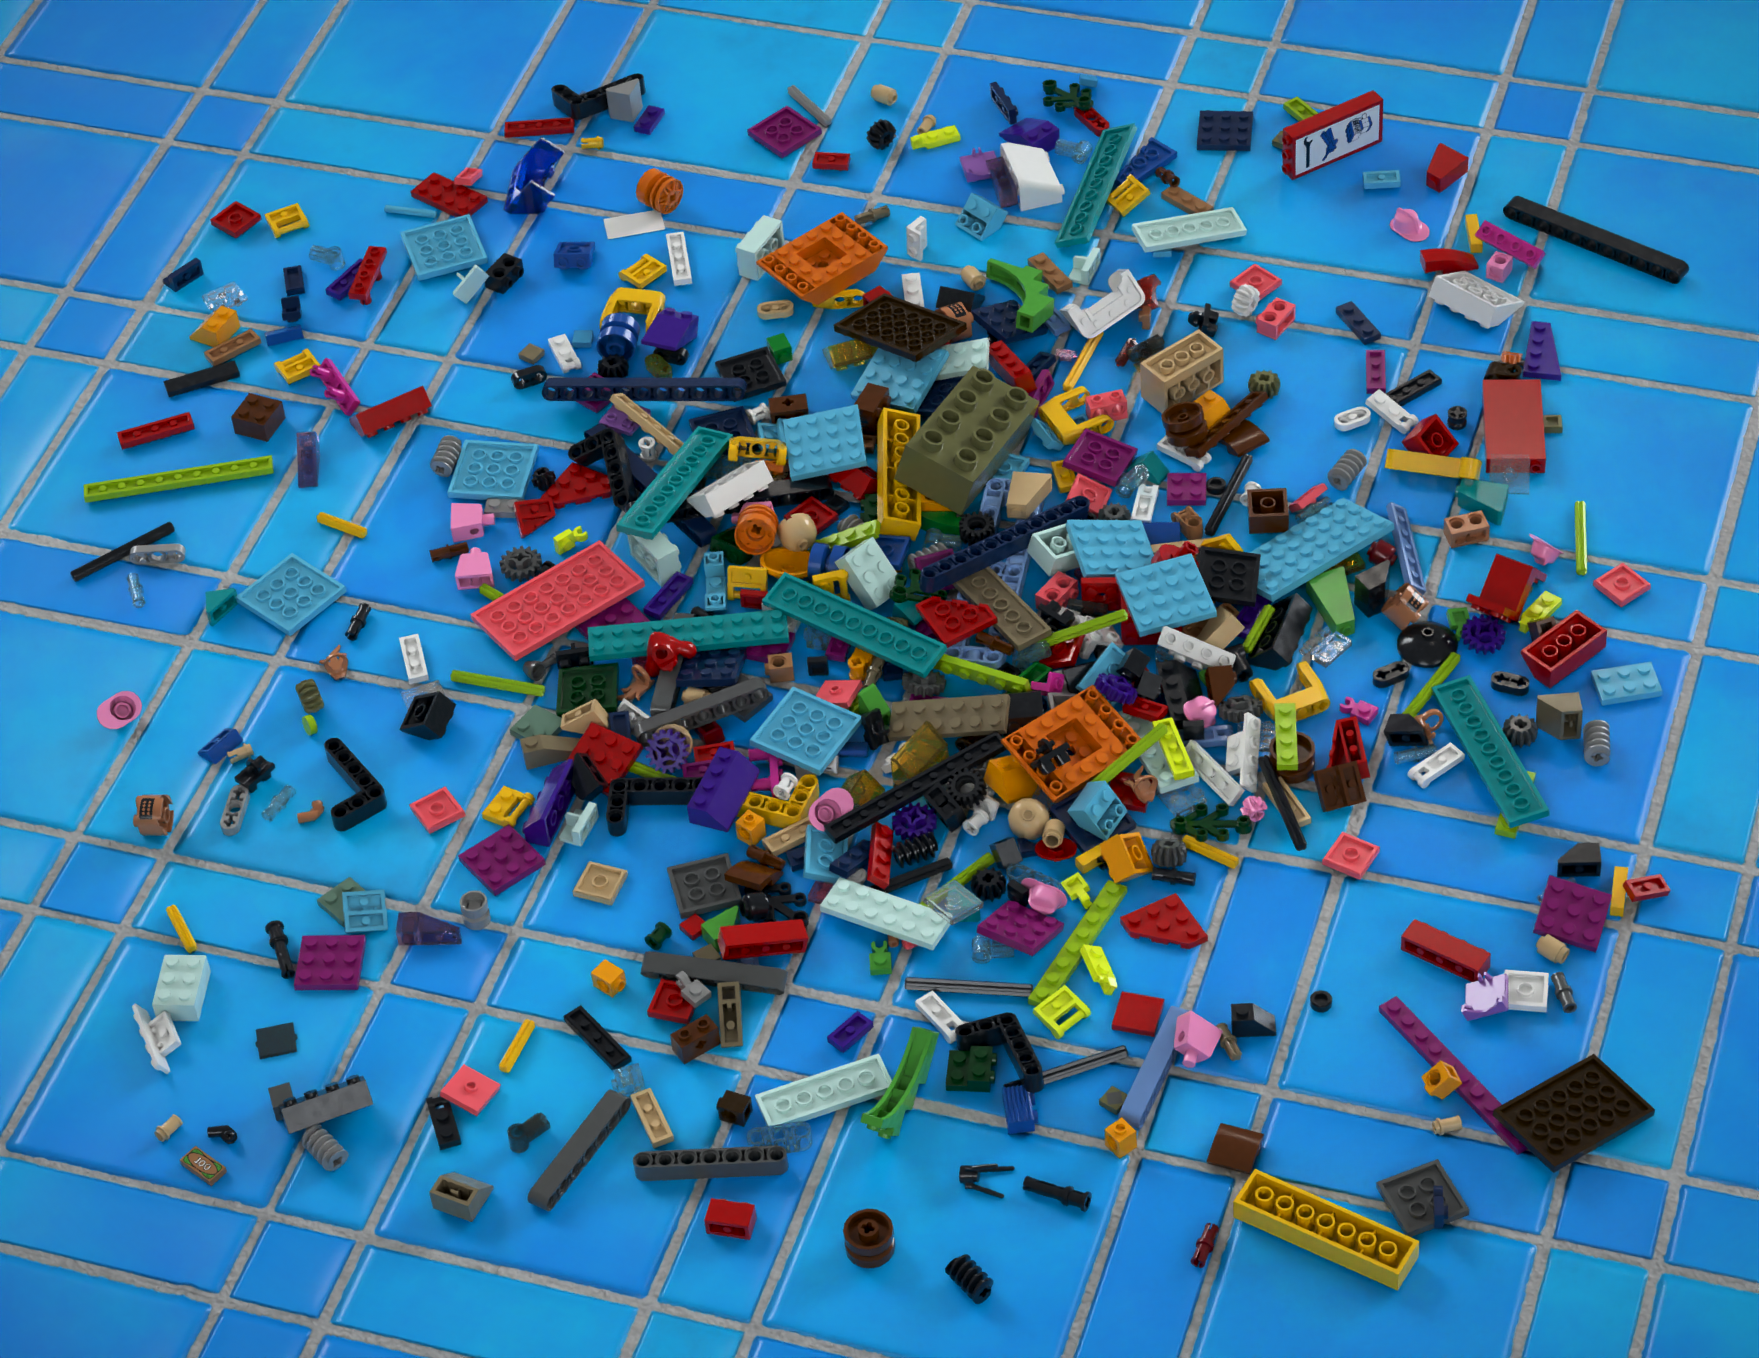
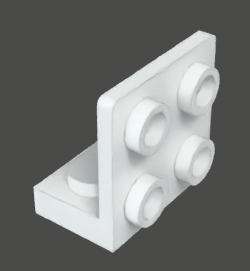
M1076 615L1074 622L1070 626L1095 618L1088 615ZM1109 626L1085 634L1079 656L1081 659L1088 660L1097 644L1108 646L1113 642L1121 649L1124 644L1113 626Z

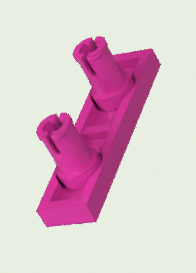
M1484 220L1475 234V237L1513 256V258L1534 269L1537 268L1545 256L1543 250Z
M325 358L320 367L313 365L314 369H310V375L322 380L328 389L324 392L325 397L334 399L344 414L351 416L360 404V400L333 361Z
M758 748L748 749L750 762L768 760L770 763L769 778L756 779L751 792L770 790L772 797L779 799L774 795L773 788L781 781L783 769H779V766H783L782 759Z

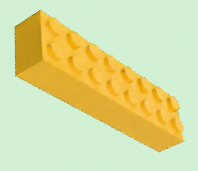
M884 407L877 423V520L881 523L879 534L906 536L915 541L921 527V493L895 480L894 477L905 445L920 429V415Z
M1254 1169L1233 1201L1234 1218L1397 1291L1419 1257L1418 1240L1257 1169Z

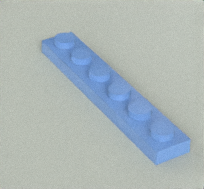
M1390 502L1386 508L1389 521L1394 523L1395 529L1392 533L1404 583L1408 582L1423 595L1426 593V587L1407 510L1398 504Z

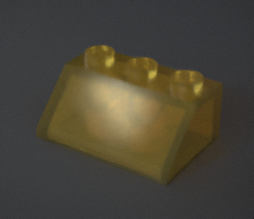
M854 339L828 346L822 349L830 369L836 368L837 371L848 369L847 365L854 364L855 367L864 365L865 360L872 359L878 348Z
M926 720L890 759L893 787L949 757L947 742L929 721Z

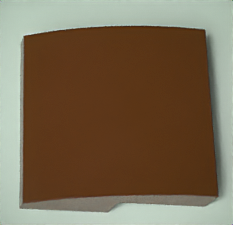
M1244 419L1238 427L1232 429L1229 435L1222 438L1218 443L1225 445L1228 453L1241 457L1270 441L1260 428Z
M1357 761L1313 771L1323 812L1367 801Z
M748 860L735 864L724 873L725 881L762 891L766 885L773 886L783 875L781 870Z
M1220 1123L1208 1155L1207 1163L1251 1175L1256 1156L1260 1152L1264 1134Z

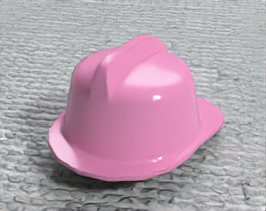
M1397 208L1396 214L1389 224L1394 232L1413 242L1425 240L1430 233L1429 227L1419 220L1417 213L1412 209Z
M1529 534L1533 539L1531 555L1537 564L1543 566L1547 563L1553 564L1560 554H1564L1541 538Z
M121 691L99 705L97 719L105 728H122L140 715L142 702L135 693Z
M1198 696L1183 705L1184 714L1189 721L1203 720L1204 728L1213 726L1216 723L1217 709L1214 705V700H1210L1205 696Z
M839 787L826 791L809 809V821L812 826L824 832V825L852 811L854 803L851 794Z
M1025 878L1021 881V885L1029 889L1028 903L1030 907L1039 913L1051 915L1057 909L1066 906L1067 897L1058 888L1032 878Z

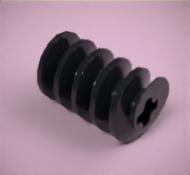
M931 831L928 832L927 836L921 834L920 839L916 836L912 837V842L909 839H905L904 845L902 842H897L896 847L891 844L895 861L901 868H904V861L911 866L913 858L916 863H919L920 856L927 861V854L935 858V851H938L937 841Z
M968 1254L953 1259L946 1266L945 1273L950 1275V1278L967 1293L975 1304L983 1303L990 1296L993 1280L988 1278L986 1272H982L980 1266H976V1262L971 1260Z

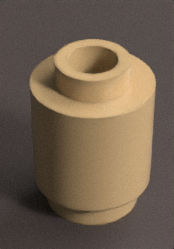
M879 84L874 85L871 89V97L877 102L891 106L897 100L898 95L893 88Z
M968 265L961 270V279L971 290L978 291L984 287L986 278L976 267Z
M688 687L682 693V701L686 704L712 693L705 689Z
M1051 819L1045 823L1042 840L1047 847L1056 848L1062 844L1065 833L1064 823L1058 819Z
M1549 934L1545 937L1541 936L1536 943L1537 953L1554 963L1562 964L1570 952L1566 944Z

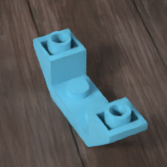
M723 551L704 553L706 611L726 610L727 596Z

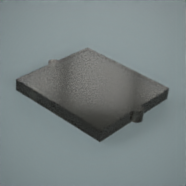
M293 1022L256 1029L257 1042L255 1044L258 1047L260 1059L297 1052L296 1040L298 1037L295 1034Z

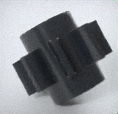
M546 467L538 468L532 475L534 488L538 487L541 491H547L552 484H555L556 476L554 471H549Z

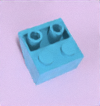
M971 192L955 225L983 241L1001 228L1008 212L986 198Z
M1094 781L1086 784L1067 812L1079 827L1103 840H1107L1128 810L1106 781Z

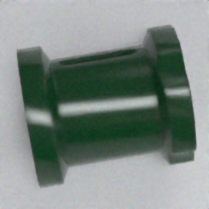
M658 922L652 933L644 938L645 942L652 949L659 950L662 947L663 941L671 937L672 931L665 923Z

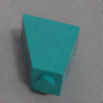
M1462 478L1460 486H1456L1455 497H1458V506L1470 512L1482 510L1486 520L1501 526L1508 500L1509 485Z

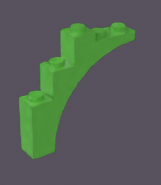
M990 258L987 261L986 277L1007 286L1018 295L1023 305L1017 311L1016 328L1033 333L1053 315L1054 298L1048 297L1049 284L1042 283L1043 271L1030 266L1021 268Z
M912 1027L904 1055L890 1086L875 1107L862 1114L860 1122L867 1124L866 1128L878 1132L879 1137L891 1139V1136H899L905 1111L913 1109L919 1084H926L939 1036L938 1032L921 1027Z

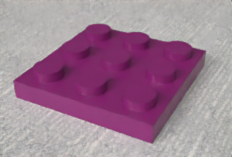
M785 106L747 129L748 136L779 157L784 158L821 135L822 129L789 106Z
M1085 428L1063 460L1062 467L1116 487L1136 457L1138 449Z
M624 598L575 628L588 640V627L649 622L650 620L627 598Z
M509 824L458 855L459 861L494 896L546 865L545 859Z
M1549 875L1533 933L1541 936L1549 934L1561 942L1596 953L1612 895Z
M1008 900L977 926L976 933L1033 956L1063 931L1064 923L1056 920L1054 917L1046 916L1034 909L1024 907L1018 902Z
M365 935L302 936L294 980L295 990H358L366 946Z

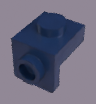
M299 296L281 298L283 321H298L302 316Z

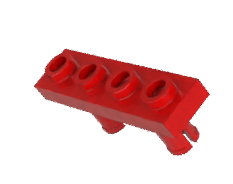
M368 247L348 292L349 299L360 300V303L363 305L364 301L365 305L372 302L370 291L375 280L379 281L382 278L380 268L387 254L386 247Z

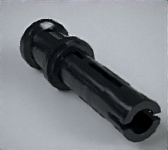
M278 920L271 921L265 926V931L270 936L269 944L275 949L282 977L289 979L287 971H289L292 978L295 975V970L287 948L288 937L283 932L284 924Z
M1026 1176L1024 1179L1023 1190L1057 1199L1065 1206H1076L1084 1212L1090 1206L1091 1192L1083 1193L1074 1190V1187L1071 1186L1064 1188Z

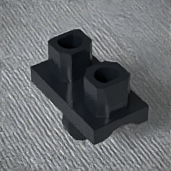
M1205 303L1204 312H1191L1188 315V322L1194 327L1198 326V329L1207 336L1214 337L1218 325L1216 323L1219 313L1210 310L1211 304Z
M1051 600L1046 606L1042 603L1038 606V609L1041 611L1040 617L1053 632H1057L1058 629L1063 630L1071 627L1070 625L1075 620L1074 613L1068 609L1062 615L1058 614L1061 607L1054 600Z
M571 643V649L555 651L558 669L594 664L589 659V647L575 648V643Z
M875 708L870 712L860 715L862 719L861 724L865 730L864 740L868 742L870 750H876L880 745L889 742L887 733H889L890 729L888 725H884L880 709Z
M1045 738L1039 740L1036 753L1038 755L1042 753L1044 756L1030 764L1032 768L1038 767L1045 776L1056 770L1050 759L1054 758L1059 767L1069 762L1071 759L1066 749L1070 748L1067 742L1053 749L1052 747L1055 745L1053 740L1048 741Z
M261 755L255 760L249 758L246 761L247 767L234 778L237 783L247 788L249 793H253L261 780L267 781L271 777L275 764L268 762Z

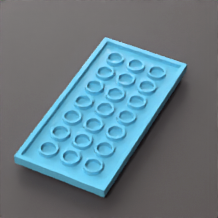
M1345 498L1338 499L1320 512L1306 518V520L1298 525L1292 526L1286 532L1277 535L1274 539L1249 552L1261 554L1257 594L1274 602L1395 529L1394 523Z

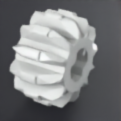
M1241 285L1236 290L1235 295H1233L1234 298L1231 301L1232 310L1240 316L1247 317L1252 315L1260 300L1258 289L1251 285Z

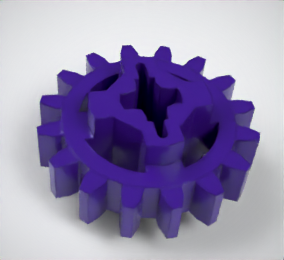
M1483 614L1480 615V618L1474 615L1472 620L1467 619L1466 624H1463L1461 638L1464 639L1463 644H1469V650L1476 649V654L1480 651H1483L1484 655L1487 654V651L1494 654L1495 649L1500 650L1501 646L1504 645L1506 631L1503 630L1504 625H1498L1499 620H1491L1490 615L1488 618H1484Z
M1102 673L1098 675L1094 683L1096 689L1101 690L1100 693L1104 694L1106 699L1111 702L1115 701L1120 704L1127 703L1130 705L1131 703L1134 704L1138 696L1137 689L1131 687L1132 684H1129L1126 681L1127 679L1122 676Z
M662 729L659 730V734L657 732L652 734L654 739L647 740L650 746L645 747V750L649 751V754L645 757L651 758L652 761L649 765L655 764V771L662 768L663 774L667 773L668 770L670 773H674L676 769L680 770L683 768L682 764L688 762L685 756L690 755L686 751V748L690 745L683 743L686 737L679 738V731L673 734L672 729H668L667 733ZM662 738H669L666 743L659 741ZM667 747L669 748L668 752L671 753L669 755H666L667 751L665 748ZM669 760L676 761L671 765L666 764Z
M920 802L916 806L909 803V807L904 806L901 808V811H895V815L892 816V829L895 830L896 836L901 835V840L909 838L912 842V837L914 836L920 839L921 834L927 836L930 831L934 834V829H937V816L934 814L933 809L928 810L927 804L921 807Z

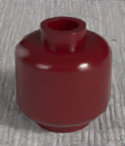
M1382 539L1377 542L1374 541L1367 552L1369 562L1374 565L1389 560L1390 566H1393L1398 557L1395 555L1396 548Z

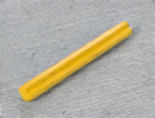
M1104 332L1094 338H1088L1063 383L1064 391L1074 388Z

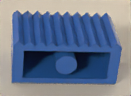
M1023 1085L1003 1087L1002 1095L1008 1134L1035 1131V1123L1039 1122L1037 1110H1032V1106L1036 1105L1034 1093L1026 1091Z

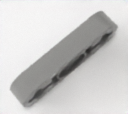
M181 544L138 545L130 549L129 560L137 565L179 563L185 559L186 549ZM154 552H159V553H161L162 555H161V556H155L153 553H154Z
M236 785L230 790L220 821L222 832L227 836L235 835L240 831L250 800L249 790L242 785ZM233 808H240L238 812H230Z

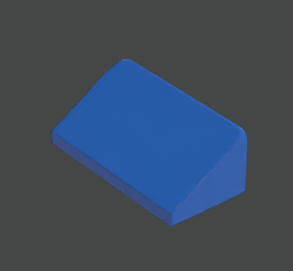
M300 324L264 333L268 346L304 338Z
M1180 522L1143 523L1150 545L1180 541Z
M225 728L197 753L209 762L217 764L227 755V752L236 748L243 739L236 729Z
M846 742L837 755L839 757L867 758L869 744L868 742Z

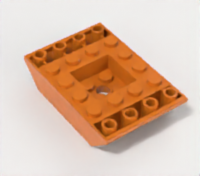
M841 212L756 261V264L800 299L819 305L875 272L887 252L888 246Z
M1091 685L1001 739V743L1052 802L1058 803L1083 789L1088 782L1092 781L1141 738L1096 687ZM1043 738L1048 741L1053 740L1055 742V745L1052 747L1053 749L1067 742L1070 748L1066 750H1070L1074 754L1072 756L1069 755L1071 759L1069 762L1059 767L1054 758L1050 759L1056 770L1045 776L1038 767L1032 768L1030 764L1044 756L1042 753L1040 755L1036 753L1039 740Z

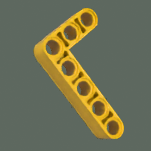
M1387 449L1384 468L1450 478L1479 480L1482 461L1468 457L1454 458Z
M813 774L802 776L788 801L749 792L737 817H741L749 809L763 817L765 824L784 829L809 816L808 813L811 805L820 795L818 778Z

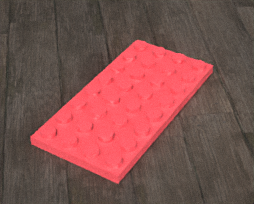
M599 540L470 615L472 621L516 662L645 587V582Z

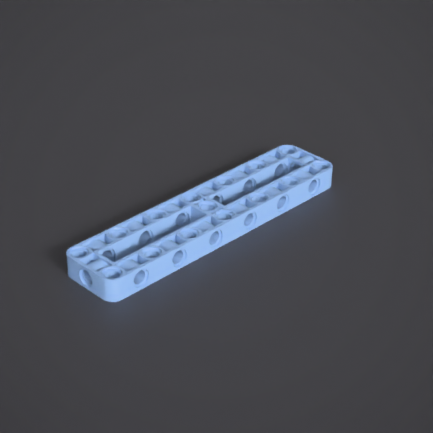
M992 478L986 483L979 511L983 515L987 513L988 517H992L995 534L999 530L1002 507L1007 506L1011 479ZM1044 500L1027 519L1042 513ZM1016 519L1015 525L1027 519ZM1027 549L1008 557L1006 562H997L989 566L1020 598L1022 597L1031 560ZM958 592L956 600L968 601ZM993 625L990 626L988 634L999 636L1000 640L1009 643ZM972 636L948 647L944 653L996 670L1006 663L1007 658L1006 654L997 650L991 651L987 646H969Z

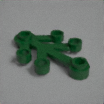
M1055 80L1043 82L1045 94L1058 95V97H1044L1043 105L1046 107L1055 105L1056 112H1063L1065 108L1071 107L1087 111L1093 107L1094 103L1091 100L1092 93L1089 88L1082 89L1081 96L1077 97V93L1080 92V84L1078 83L1070 84V93L1057 88Z
M913 568L909 573V578L911 579L910 587H904L907 577L903 574H897L894 580L896 586L890 590L889 597L896 603H903L907 600L922 602L931 596L941 597V600H946L948 593L942 589L933 593L921 591L919 587L921 571Z
M1199 803L1195 806V811L1189 815L1173 818L1170 821V828L1177 835L1188 833L1199 842L1206 841L1208 833L1216 837L1218 841L1225 842L1229 839V831L1225 828H1235V831L1239 834H1248L1252 831V821L1248 816L1244 815L1239 816L1237 820H1217L1228 815L1229 806L1227 804H1217L1216 811L1206 816L1208 814L1207 805ZM1206 816L1205 818H1203V819H1201V820H1196V819L1199 818V817Z

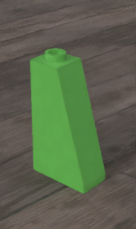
M1344 567L1323 572L1307 581L1306 593L1335 638L1338 639L1355 633V617Z

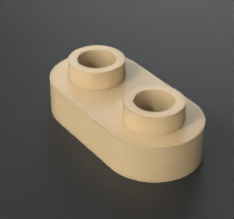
M789 300L763 302L757 306L758 317L764 320L787 318L794 313V305Z

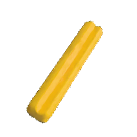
M320 512L317 515L318 523L363 539L368 533L367 528L330 514Z
M1185 835L1182 838L1186 848L1227 867L1235 869L1239 863L1238 857L1205 842H1199L1190 835Z
M168 906L166 908L167 915L188 953L196 951L198 948L177 906Z
M525 1019L499 1064L501 1072L509 1073L535 1028L533 1020Z

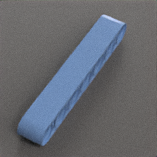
M1175 1006L1169 1008L1122 1105L1118 1119L1122 1117L1134 1128L1141 1129L1177 1056L1178 1051L1174 1048L1177 1017L1189 1012V1010Z

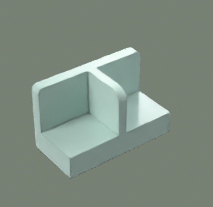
M1093 247L1088 257L1074 256L1073 269L1068 277L1072 282L1083 285L1090 284L1101 263L1100 248Z
M476 264L465 277L457 272L456 275L462 281L453 291V295L467 304L489 275Z
M588 802L584 811L576 809L574 813H566V826L559 836L560 841L580 847L583 845L599 818L596 803Z

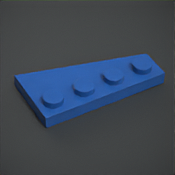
M1151 137L1148 140V144L1140 149V153L1131 159V163L1126 165L1117 175L1114 182L1115 185H1121L1129 174H1132L1140 182L1153 175L1158 167H1164L1176 159L1177 151Z

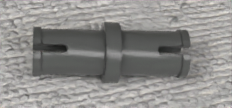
M1556 972L1551 976L1556 989L1555 995L1560 1000L1563 1011L1565 1013H1572L1577 1009L1572 996L1573 990L1567 984L1564 973Z

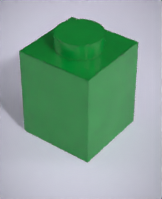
M784 333L766 338L767 347L777 365L793 360L792 348Z

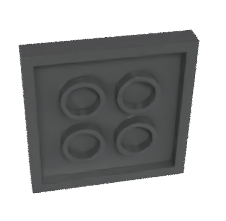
M728 853L667 867L668 877L681 919L690 917L694 913L700 915L739 905L742 897L738 884L725 881L724 873L732 867Z
M1438 1159L1376 1182L1377 1190L1404 1234L1409 1237L1434 1229L1433 1186H1443L1444 1206H1448V1220L1444 1219V1224L1469 1215V1208Z

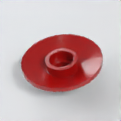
M1063 838L1062 844L1056 848L1047 847L1043 840H1040L1035 845V853L1039 857L1054 862L1071 858L1077 852V845L1068 838Z

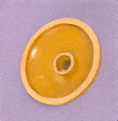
M785 547L773 548L760 556L759 564L760 567L768 568V574L777 579L784 572L803 579L808 577L810 552L807 550L793 552Z

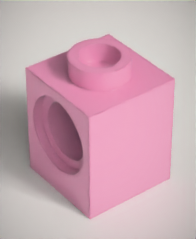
M1496 251L1486 264V278L1503 283L1512 271L1513 256Z

